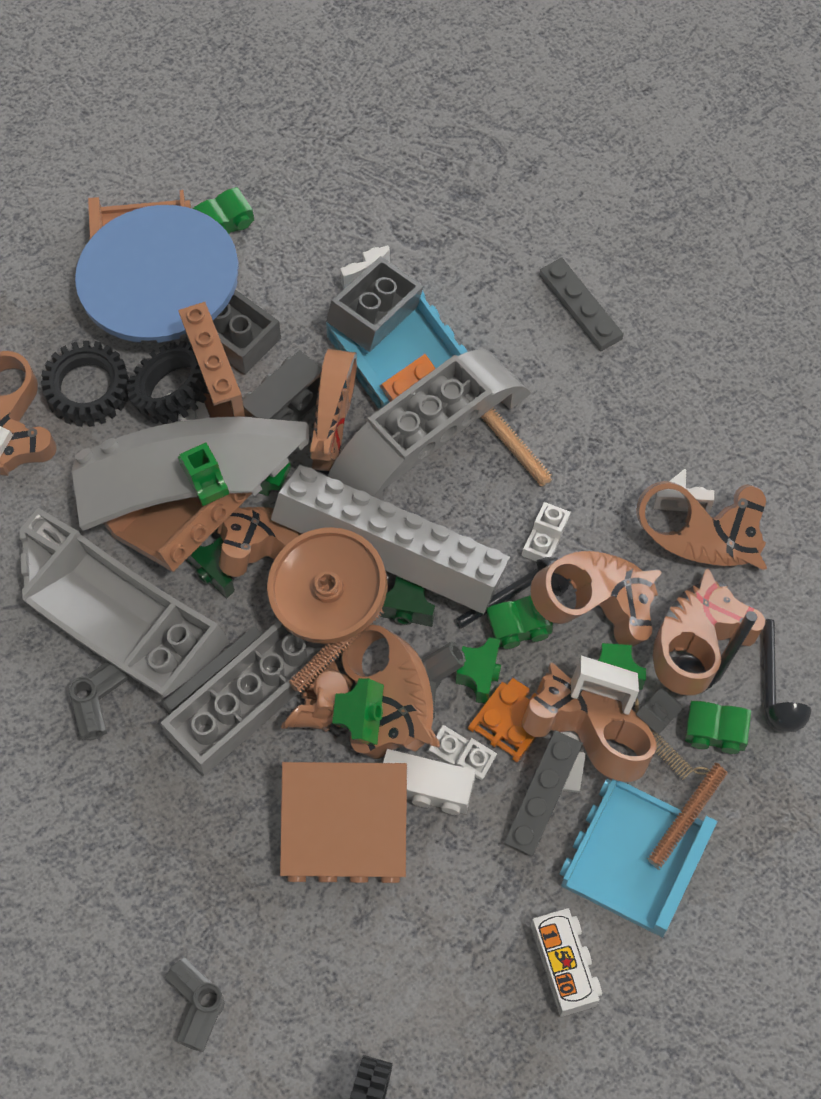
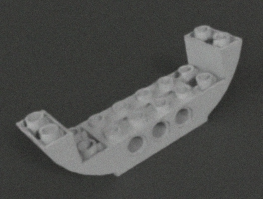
M473 350L459 356L454 355L370 416L368 421L341 451L330 469L328 477L340 480L345 485L365 491L369 495L383 501V490L498 403L502 401L511 410L531 395V392L490 351Z

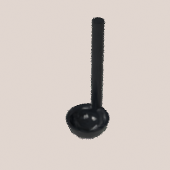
M544 557L538 559L535 570L493 595L488 607L503 603L531 586L534 576L543 568L557 561L558 558ZM553 573L551 577L553 593L561 597L568 590L569 581L571 580L566 579L560 574ZM471 609L456 618V622L462 629L485 615L487 609L484 614Z
M748 611L723 651L720 667L706 690L723 677L758 618L756 613ZM684 654L675 661V664L686 672L694 674L706 672L702 662L692 654Z
M766 619L763 628L764 709L766 722L772 729L779 732H796L804 728L808 723L812 709L802 703L783 702L776 704L775 621Z

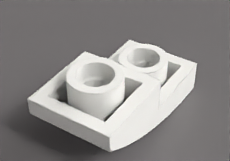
M389 246L371 248L363 252V262L351 263L346 267L340 268L343 289L380 256L390 262Z
M544 502L521 556L536 562L544 557H552L571 512Z
M442 725L436 734L440 747L437 748L430 745L427 753L444 763L476 770L475 778L483 780L497 753L473 738L467 740Z

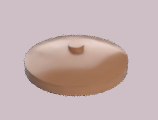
M319 528L299 535L279 552L268 576V598L279 622L293 635L313 643H336L361 633L378 616L387 594V574L377 550L361 535L342 528Z

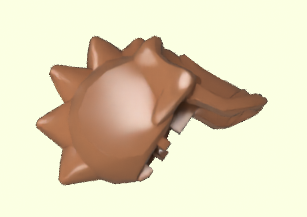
M331 662L332 664H328L329 667L325 666L326 670L322 669L324 672L319 671L321 675L316 673L318 677L314 675L316 680L311 678L313 683L308 681L311 685L306 683L308 688L305 687V692L302 693V698H305V705L296 707L282 723L281 728L302 727L323 729L325 732L329 731L333 720L336 693L352 691L350 689L354 680L349 675L341 674L336 663Z

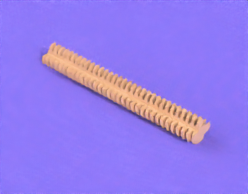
M492 408L482 415L483 421L488 424L496 436H499L498 438L503 441L502 443L516 456L515 458L529 471L528 473L533 476L540 486H544L552 480V474H549L550 471L546 472L547 469L544 470L545 466L542 467L543 463L540 464L541 461L538 462L539 459H536V456L533 457L534 454L531 455L532 451L527 449L528 446L525 447L526 444H523V441L520 442L522 439H519V436L516 437L517 434L514 435L515 431L512 432L513 429H510V426L508 427L509 424H506V421L503 422L504 419H502V416L499 417L500 414L495 412L496 409L493 410Z

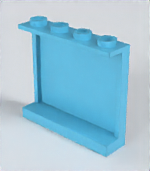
M423 290L418 307L370 352L326 322L327 337L336 350L357 353L356 378L379 410L390 402L379 385L422 355L426 354L434 367L437 368L452 356H459L468 352L463 345L457 343L452 329L442 323L435 306H430L425 300Z
M606 778L599 793L603 799L599 807L596 805L592 806L586 819L591 824L586 833L579 832L573 845L577 852L573 860L567 857L559 873L564 876L561 886L663 938L717 821L708 816L705 817L704 821L698 818L694 819L684 837L677 843V847L673 849L669 858L664 861L665 863L662 868L659 866L660 870H658L649 863L647 858H650L649 855H652L651 852H654L653 849H656L657 843L663 840L662 837L668 828H671L670 825H673L674 819H678L677 816H680L681 810L625 782L614 779L611 781Z

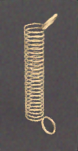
M638 698L635 700L636 713L639 711ZM666 743L667 746L658 754V756H659L667 747H669V746H668V743ZM669 747V749L660 758H662L670 749L673 750V748ZM671 750V752L667 756H665L663 760H665L673 751ZM681 759V761L672 770H674L681 762H683V764L675 771L676 773L684 764H686L685 760ZM686 764L685 767L677 775H679L687 766L690 767V765ZM696 767V768H694V770H692V771H694V772L697 773V774H703V775H704V774H709V773H708V772H706V773H701V772H697V771H695V770H696V769H705V770L710 771L708 768H704V767Z

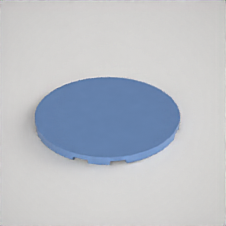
M177 205L148 206L116 217L92 236L78 260L75 275L76 289L86 314L97 326L107 333L133 342H141V340H157V343L179 339L180 335L186 334L178 310L206 302L212 320L224 310L237 286L239 262L231 237L210 216L200 211Z

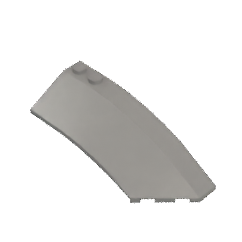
M241 416L204 418L150 427L116 439L110 438L101 445L91 449L85 448L75 455L72 468L79 526L84 531L139 509L160 503L198 497L179 463L178 456L205 442L218 462L229 493L252 492L255 497L262 490L260 484L269 475L275 477L289 463L287 457L296 448L297 450H302L309 443V426L307 422Z
M37 508L20 528V540L23 545L21 574L24 576L22 599L74 639L161 696L166 697L214 660L229 642V639L217 623L157 588L90 542L79 531L40 508Z

